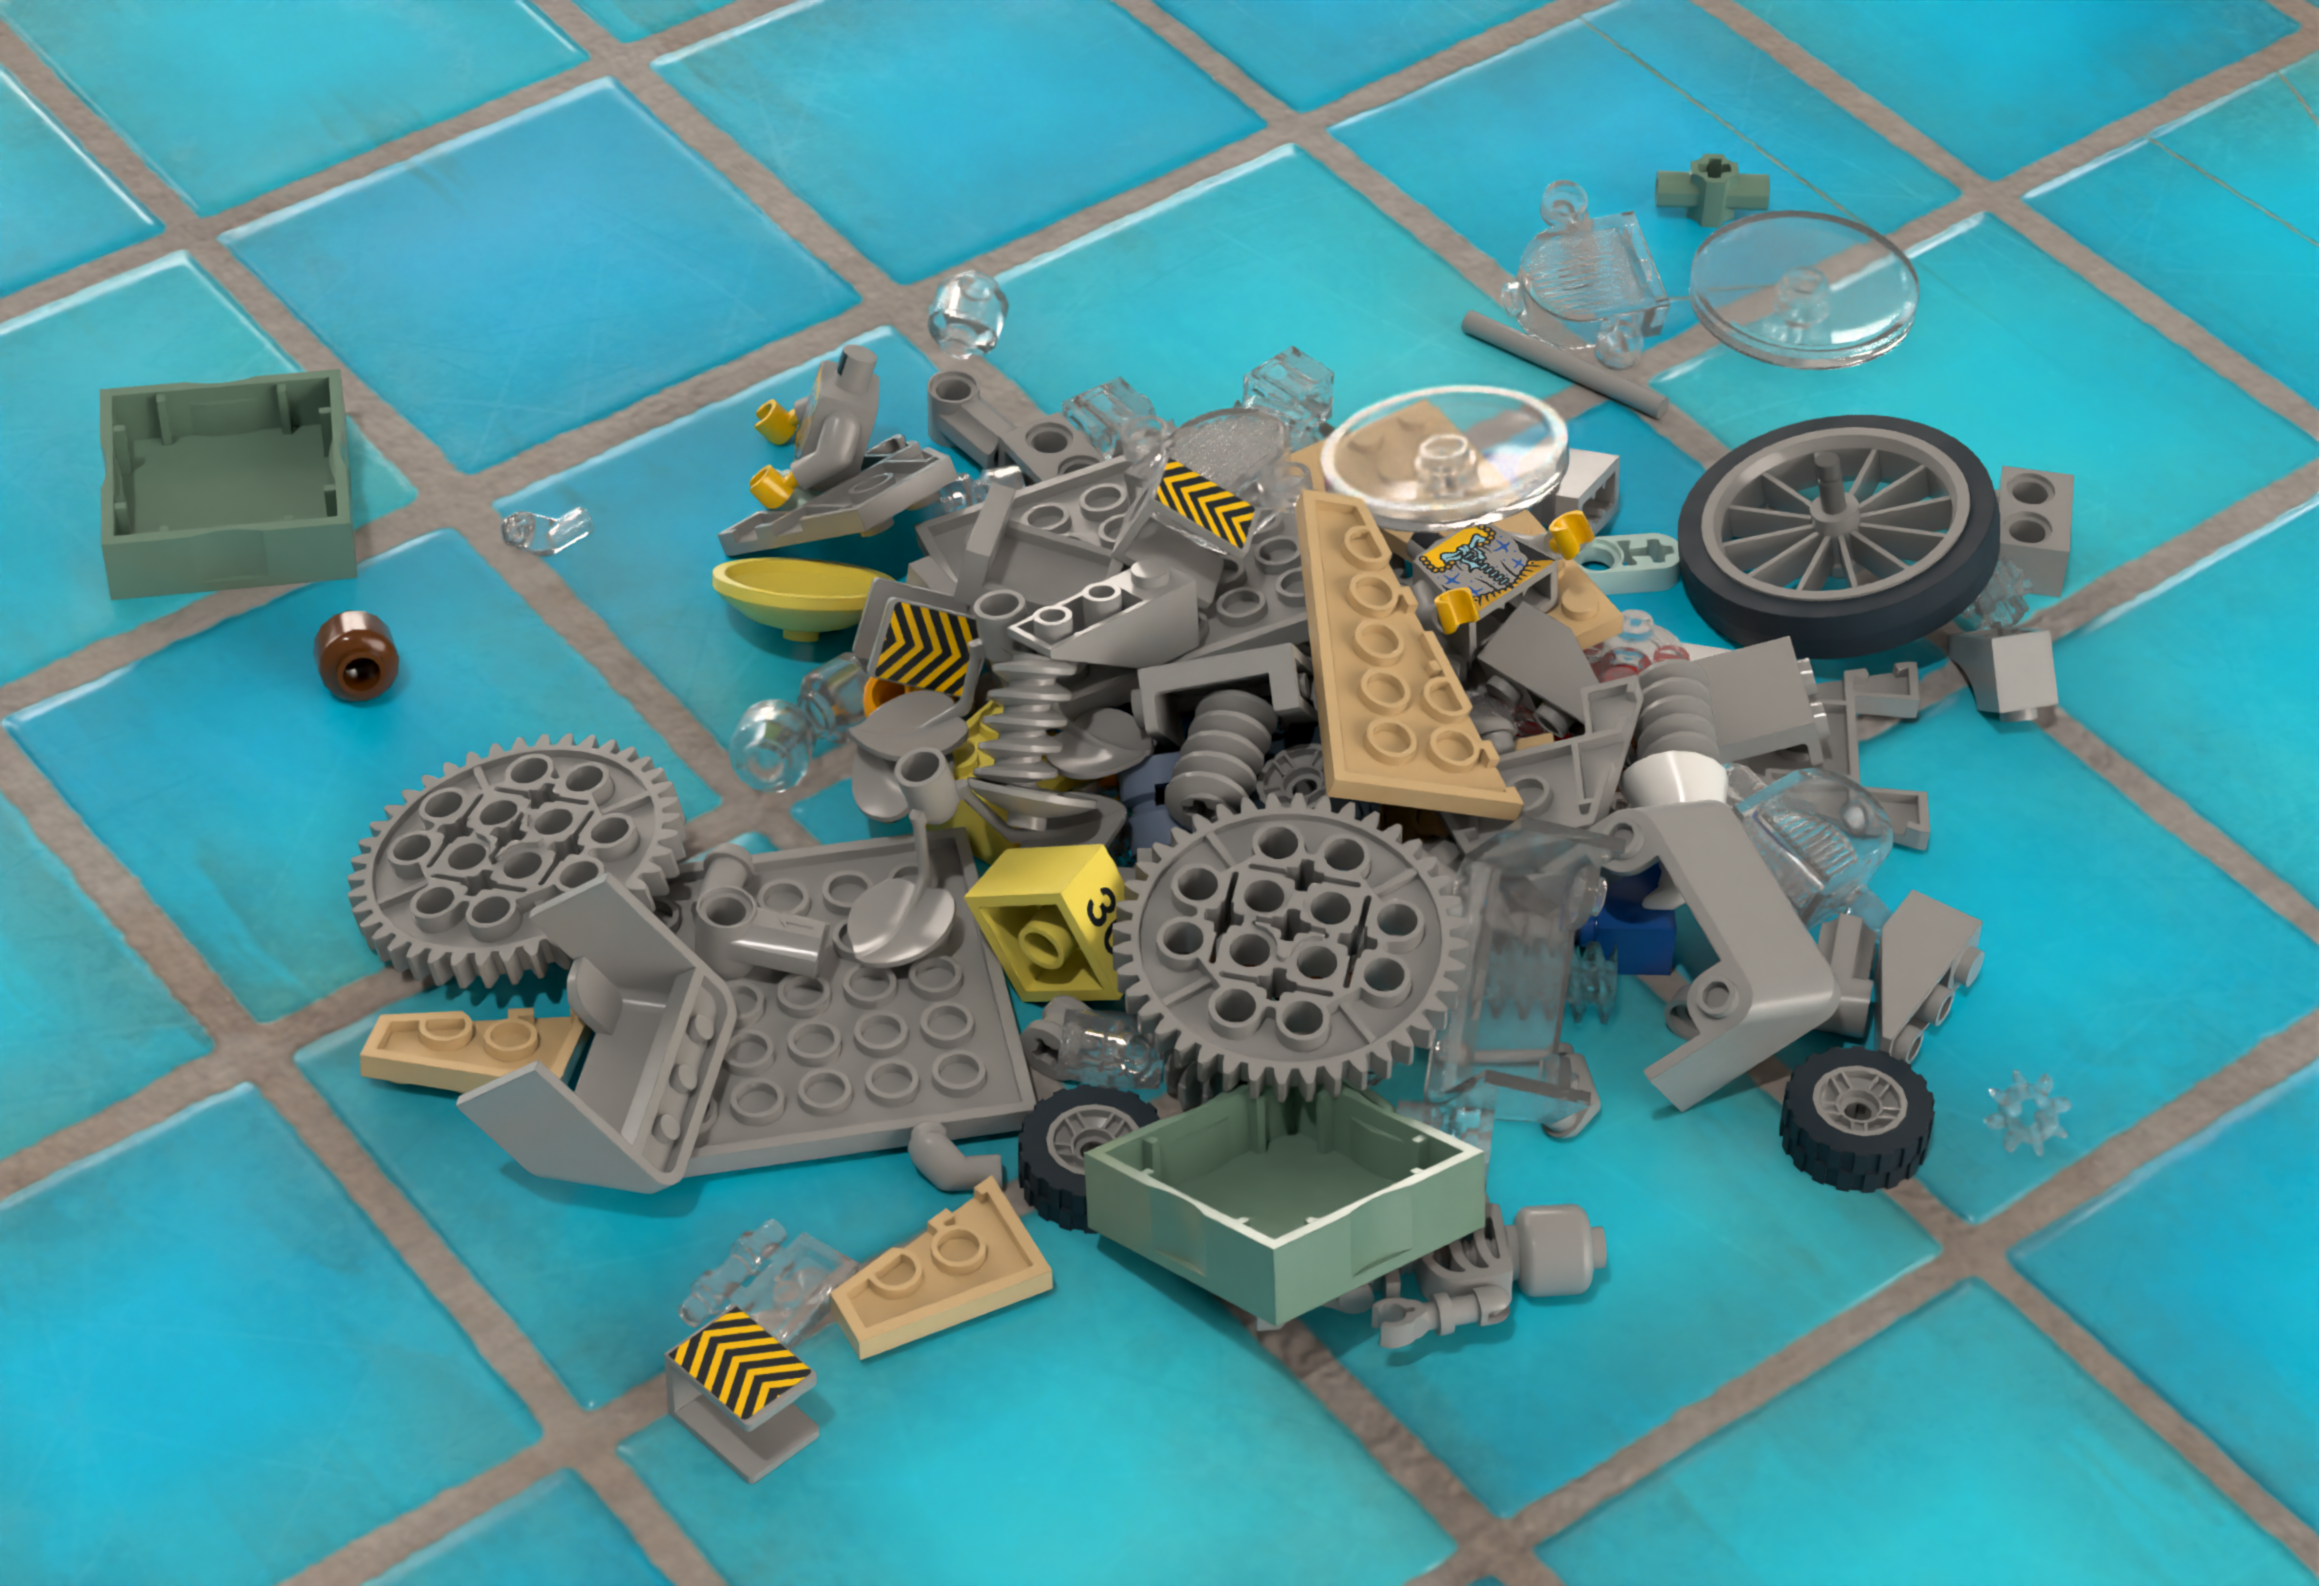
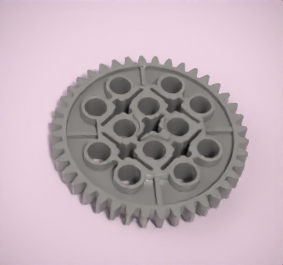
M567 733L559 740L557 745L551 744L548 734H542L534 746L527 747L523 737H519L514 742L510 751L504 752L503 748L498 743L491 745L488 757L481 759L473 751L468 752L465 766L459 768L455 764L446 762L443 764L445 776L438 779L425 774L421 777L424 786L423 790L404 789L401 791L405 804L386 805L383 809L388 821L371 822L369 828L373 837L359 840L358 845L362 854L351 858L350 862L355 873L347 876L352 890L347 894L353 908L351 909L361 935L365 937L370 950L376 949L383 963L392 960L394 968L398 973L411 969L413 977L417 981L432 973L437 986L444 985L455 975L460 988L468 987L476 976L482 977L485 988H491L498 980L500 974H507L511 984L514 985L519 983L524 970L532 969L533 973L540 979L545 977L549 963L556 962L564 970L571 968L572 958L529 919L532 908L610 872L653 913L656 907L652 896L667 895L670 890L666 879L679 875L680 871L676 861L686 856L682 842L688 840L684 826L686 819L672 781L667 780L664 769L662 767L655 769L650 756L639 759L636 748L633 746L620 751L617 740L611 739L599 747L595 735H589L579 745H576L573 734Z
M1270 793L1265 803V809L1259 810L1248 797H1243L1240 814L1236 815L1221 803L1216 805V822L1211 823L1203 816L1195 814L1192 816V834L1178 827H1173L1171 829V847L1155 842L1152 845V862L1139 860L1136 863V880H1126L1124 884V901H1117V923H1114L1112 928L1113 970L1117 971V989L1119 993H1125L1127 1014H1138V1031L1140 1034L1154 1033V1048L1158 1053L1174 1048V1066L1178 1069L1196 1060L1197 1080L1202 1083L1218 1071L1223 1074V1091H1231L1240 1080L1248 1081L1249 1097L1256 1099L1263 1091L1265 1085H1272L1278 1102H1284L1289 1094L1290 1087L1295 1086L1299 1087L1300 1093L1306 1102L1313 1101L1316 1085L1324 1084L1327 1091L1334 1098L1340 1096L1342 1080L1347 1078L1362 1091L1367 1089L1368 1070L1371 1069L1375 1074L1387 1080L1391 1078L1392 1058L1407 1066L1413 1063L1414 1045L1429 1049L1432 1046L1433 1029L1445 1030L1447 1027L1448 1010H1456L1458 1006L1459 988H1464L1469 942L1466 941L1467 919L1461 918L1462 899L1459 896H1452L1453 879L1451 876H1438L1439 859L1437 856L1422 858L1423 842L1419 838L1402 844L1403 826L1397 823L1388 827L1383 832L1380 831V813L1376 811L1366 816L1362 821L1356 820L1355 803L1353 802L1346 804L1339 813L1331 812V803L1328 796H1322L1315 808L1311 809L1306 808V802L1302 793L1295 794L1290 807H1282L1275 793ZM1339 869H1347L1349 871H1340ZM1231 909V925L1227 933L1222 935L1216 958V939L1219 938L1221 931H1225ZM1325 922H1330V923H1336V924L1334 925V924H1324V923H1325ZM1365 926L1364 949L1361 957L1356 959L1349 987L1350 962L1353 955H1357L1363 927ZM1391 934H1400L1402 937L1391 936ZM1179 952H1188V953H1191V954H1188V955H1178V954H1176V953H1179ZM1245 964H1254V965H1257V966H1255V967H1245V966H1242V965H1245ZM1318 976L1323 977V979H1311L1309 977ZM1376 989H1389V990H1392V991L1386 992V991H1378V990H1376ZM1273 998H1280L1279 1001H1272ZM1230 1019H1241V1020H1243V1021H1242V1022H1229V1021H1227V1020H1230ZM1297 1031H1307V1032H1309V1033H1311V1034H1308V1035H1298V1034H1295L1294 1032H1297Z

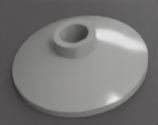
M977 777L967 778L970 788L976 794L1008 811L1007 825L1025 829L1045 831L1047 818L1082 814L1096 809L1098 801L1050 789L1029 788Z

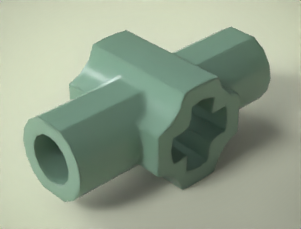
M1703 154L1702 158L1691 161L1690 171L1657 170L1655 207L1685 208L1686 218L1696 221L1701 227H1721L1722 223L1733 220L1734 210L1767 211L1770 192L1769 175L1739 173L1738 163L1726 159L1723 154Z

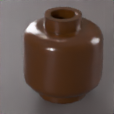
M352 610L336 614L320 627L314 639L313 655L323 685L338 698L349 702H366L380 697L392 686L398 675L399 655L389 627L376 615L365 611Z

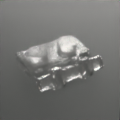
M768 1218L755 1231L746 1230L730 1245L729 1251L731 1255L716 1270H705L690 1285L691 1294L678 1306V1315L687 1325L697 1328L710 1314L720 1315L734 1304H737L791 1351L831 1311L830 1292L858 1273L859 1263L804 1231L787 1248H784L780 1245L787 1239L786 1230L778 1221ZM749 1275L758 1276L747 1288L740 1285Z

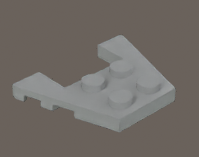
M895 434L865 452L860 473L794 510L758 511L718 533L717 536L726 556L859 533L861 537H869L892 527L895 523L892 516L905 509L908 511L921 509L936 502L941 497L938 490L956 481L959 477L950 456L930 447L921 450L917 441L910 440L906 442L903 435Z
M1917 662L1894 663L1892 673L1868 676L1869 673L1866 668L1844 671L1842 680L1816 684L1818 694L1808 696L1810 703L1822 701L1831 735L1829 738L1819 740L1824 763L1812 766L1805 744L1732 762L1734 793L1914 849L1926 850L1930 835L1927 792L1861 786L1856 714L1916 718L1920 703Z
M1637 675L1580 688L1586 730L1584 735L1499 755L1500 760L1496 766L1506 787L1515 786L1524 803L1516 821L1435 811L1472 871L1551 853L1608 816L1644 700Z

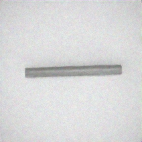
M1470 310L1463 319L1462 331L1655 418L1660 419L1668 408V397L1478 312Z

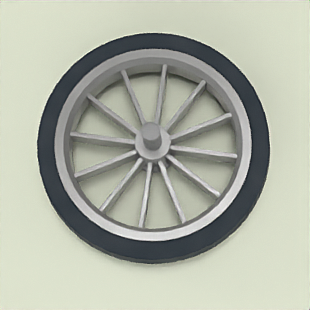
M1841 415L1823 417L1790 424L1753 438L1723 456L1700 477L1689 492L1678 520L1680 569L1691 601L1700 615L1718 632L1746 647L1790 636L1796 658L1798 659L1808 657L1809 659L1829 660L1870 655L1908 644L1932 633L1953 620L1975 601L1991 579L2000 552L1999 506L1992 480L1980 459L1963 443L1941 430L1915 421L1890 416ZM1854 481L1848 493L1844 492L1843 482ZM1879 482L1890 484L1873 495ZM1819 486L1820 496L1811 502L1799 494L1798 491ZM1927 496H1928L1929 498H1931V499H1929V500L1921 501V500H1923L1924 498H1926ZM1768 505H1771L1778 511L1767 510L1763 508ZM1949 528L1947 534H1946V533L1933 532V531H1938V530H1943V529ZM1733 536L1743 537L1742 539L1730 541ZM1900 559L1918 562L1912 566H1909ZM1866 568L1882 580L1858 586L1855 575ZM1755 569L1748 574L1742 572L1745 570ZM1803 575L1796 590L1783 588ZM1828 577L1836 579L1846 578L1847 589L1821 591Z

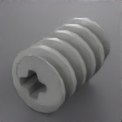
M1001 648L1012 655L1013 660L992 665L991 672L1008 681V687L989 690L987 698L1004 708L1003 713L984 716L982 724L999 733L998 739L979 742L977 748L993 758L994 765L974 768L973 775L990 781L1042 789L1037 786V781L1053 779L1058 774V770L1041 759L1042 755L1061 752L1063 747L1061 742L1046 734V730L1067 725V718L1052 709L1051 704L1068 701L1072 697L1070 690L1055 681L1057 677L1076 674L1077 667L1067 660L1050 659L1043 655Z
M1667 659L1654 663L1641 671L1637 677L1644 700L1634 729L1638 760L1653 754L1675 750L1696 752L1713 758L1719 763L1720 753L1716 744L1715 718L1711 708L1712 698L1709 692L1710 684L1706 671L1697 663L1685 659Z
M1237 690L1214 691L1204 696L1195 710V719L1190 724L1187 739L1181 747L1180 759L1173 768L1172 780L1165 789L1164 803L1170 815L1180 825L1192 831V816L1195 814L1203 816L1211 823L1216 822V805L1221 803L1234 815L1240 814L1242 798H1249V795L1255 790L1257 785L1256 775L1263 769L1264 755L1271 747V735L1278 728L1279 715L1274 712L1273 707L1260 697Z

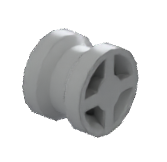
M1060 995L1054 997L1042 1011V1020L1033 1021L1020 1035L1024 1056L1033 1068L1050 1079L1064 1081L1071 1079L1081 1067L1082 1056L1093 1054L1104 1040V1028L1095 1012L1084 1002L1072 996Z

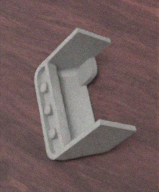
M1699 800L1618 810L1526 869L1531 879L1567 914L1622 877L1637 875L1661 860L1721 960L1701 973L1693 981L1688 991V1012L1700 1034L1643 1070L1648 1080L1682 1113L1828 1020L1836 1011L1841 998V987L1836 975L1742 822L1726 804L1716 800Z
M607 872L532 908L529 919L574 960L567 978L568 1003L572 1011L595 1032L575 1091L573 1092L541 1061L537 1060L460 1095L456 1107L521 1166L537 1177L654 1194L677 1184L685 1174L737 1017L736 1004L727 984L610 872Z

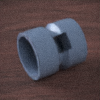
M1180 752L1147 756L1142 762L1116 773L1121 803L1133 810V815L1125 821L1131 858L1133 860H1136L1137 848H1152L1155 842L1171 847V829L1173 827H1178L1192 834V831L1180 825L1170 815L1165 804L1156 806L1155 798L1165 797V789L1172 780V771L1180 759Z

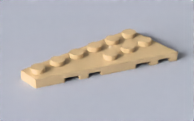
M1302 489L1295 505L1327 796L1516 821L1524 803L1515 786L1506 787L1496 766L1500 757L1491 740L1482 741L1469 716L1473 706L1433 630L1424 631L1415 614L1418 602L1409 586L1401 587L1389 564L1393 554L1364 499Z

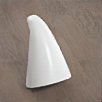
M1672 750L1653 754L1633 763L1621 774L1618 785L1621 794L1631 808L1699 800H1716L1726 804L1729 778L1726 769L1713 758L1696 752ZM1660 860L1658 864L1662 873L1658 882V888L1644 898L1642 906L1649 910H1674L1686 902Z

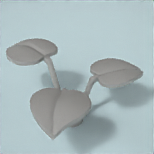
M996 590L986 593L976 600L974 613L979 638L968 642L970 658L962 695L956 704L951 697L941 692L927 690L909 692L884 703L873 711L861 724L848 728L851 739L867 752L898 762L905 753L918 747H934L945 756L961 746L969 737L968 725L961 717L967 715L971 710L982 658L989 659L991 665L1012 661L1013 656L1001 648L1043 655L1008 636L1007 627L1028 618L1023 595L1013 590ZM1058 702L1051 704L1052 709L1064 715ZM1096 707L1083 712L1074 722L1067 718V725L1058 727L1062 732L1052 736L1063 744L1062 751L1047 754L1045 757L1047 763L1055 767L1062 776L1080 780L1097 779L1116 774L1142 762L1146 756L1153 754L1154 741L1152 737L1147 735L1145 727H1137L1132 715L1113 708Z
M857 745L852 767V791L855 802L865 816L876 821L893 822L909 814L914 832L918 878L915 884L902 878L887 879L867 888L857 898L851 908L847 921V933L854 950L856 962L865 967L889 968L905 965L934 951L951 932L957 915V905L952 893L939 888H928L931 883V869L925 825H937L951 819L957 811L960 800H964L1006 840L1011 843H1021L1020 848L1104 844L1107 849L1127 819L1126 806L1116 800L1100 795L1065 792L1098 800L1096 809L1067 817L1047 818L1045 831L1025 828L1016 829L1007 825L999 815L972 792L966 779L954 780L956 763L952 752L944 756L940 750L934 747H918L905 753L898 762L877 757Z

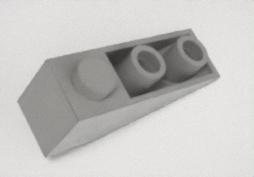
M1155 558L1141 560L1134 563L1130 569L1103 582L1090 584L1082 592L1053 606L1038 609L1032 616L1007 627V633L1009 637L1050 659L1141 669L1159 666L1199 647L1197 582L1195 578L1169 566L1165 561Z
M1522 600L1476 657L1489 680L1485 686L1504 705L1515 709L1518 704H1521L1533 711V716L1538 723L1557 737L1563 738L1566 733L1574 737L1584 735L1586 730L1580 688L1600 683L1572 629ZM1631 743L1623 765L1626 769L1639 761Z
M1912 889L1882 927L1874 969V1051L1879 1049L1890 1053L1891 1057L1899 1061L1903 1059L1908 1064L1912 1063L1920 1049L1924 1031L1930 1024L1938 1027L1946 1018L1953 1003L1955 991L1960 984L1969 987L1977 977L1985 956L1984 951L1978 949L1983 921Z

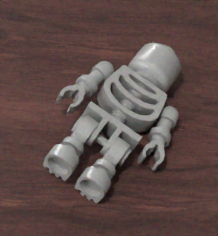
M1485 1192V1227L1321 1306L1337 1309L1349 1314L1363 1313L1372 1308L1371 1327L1376 1329L1381 1327L1380 1347L1399 1348L1409 1345L1415 1339L1421 1338L1427 1331L1434 1330L1437 1336L1453 1334L1455 1326L1474 1322L1479 1327L1503 1322L1510 1313L1508 1305L1512 1300L1513 1281H1517L1520 1290L1529 1297L1579 1295L1584 1293L1593 1280L1594 1269L1606 1267L1607 1252L1604 1229L1602 1226L1591 1227L1585 1210L1573 1203L1525 1206L1517 1212L1512 1225H1504L1500 1206L1495 1203H1489V1197ZM1413 1271L1421 1293L1429 1302L1422 1303L1418 1300L1400 1298L1401 1281L1399 1274L1404 1275L1406 1272L1408 1275H1411ZM1373 1291H1381L1382 1300L1374 1303ZM1255 1316L1257 1331L1281 1330L1285 1324L1283 1323L1275 1327Z

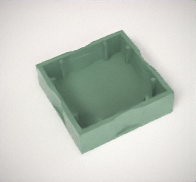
M340 369L254 376L223 383L181 382L100 389V444L106 474L101 487V546L111 600L357 578L348 431Z
M1247 1081L1235 1086L1229 1092L1224 1091L1215 1098L1195 1109L1169 1118L1160 1119L1084 1152L1088 1228L1275 1327L1485 1227L1484 1151L1417 1119L1383 1109L1367 1100L1359 1092L1342 1084L1340 1096L1334 1098L1327 1091L1324 1084L1316 1085L1313 1101L1306 1102L1300 1093L1299 1087L1295 1086L1290 1087L1289 1094L1284 1102H1278L1272 1085H1265L1263 1091L1256 1099L1250 1098Z

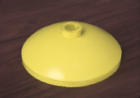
M789 557L734 560L722 563L712 571V586L723 600L755 622L783 629V638L799 642L818 641L820 632L847 629L859 624L872 580L875 577L896 580L880 571L854 564Z

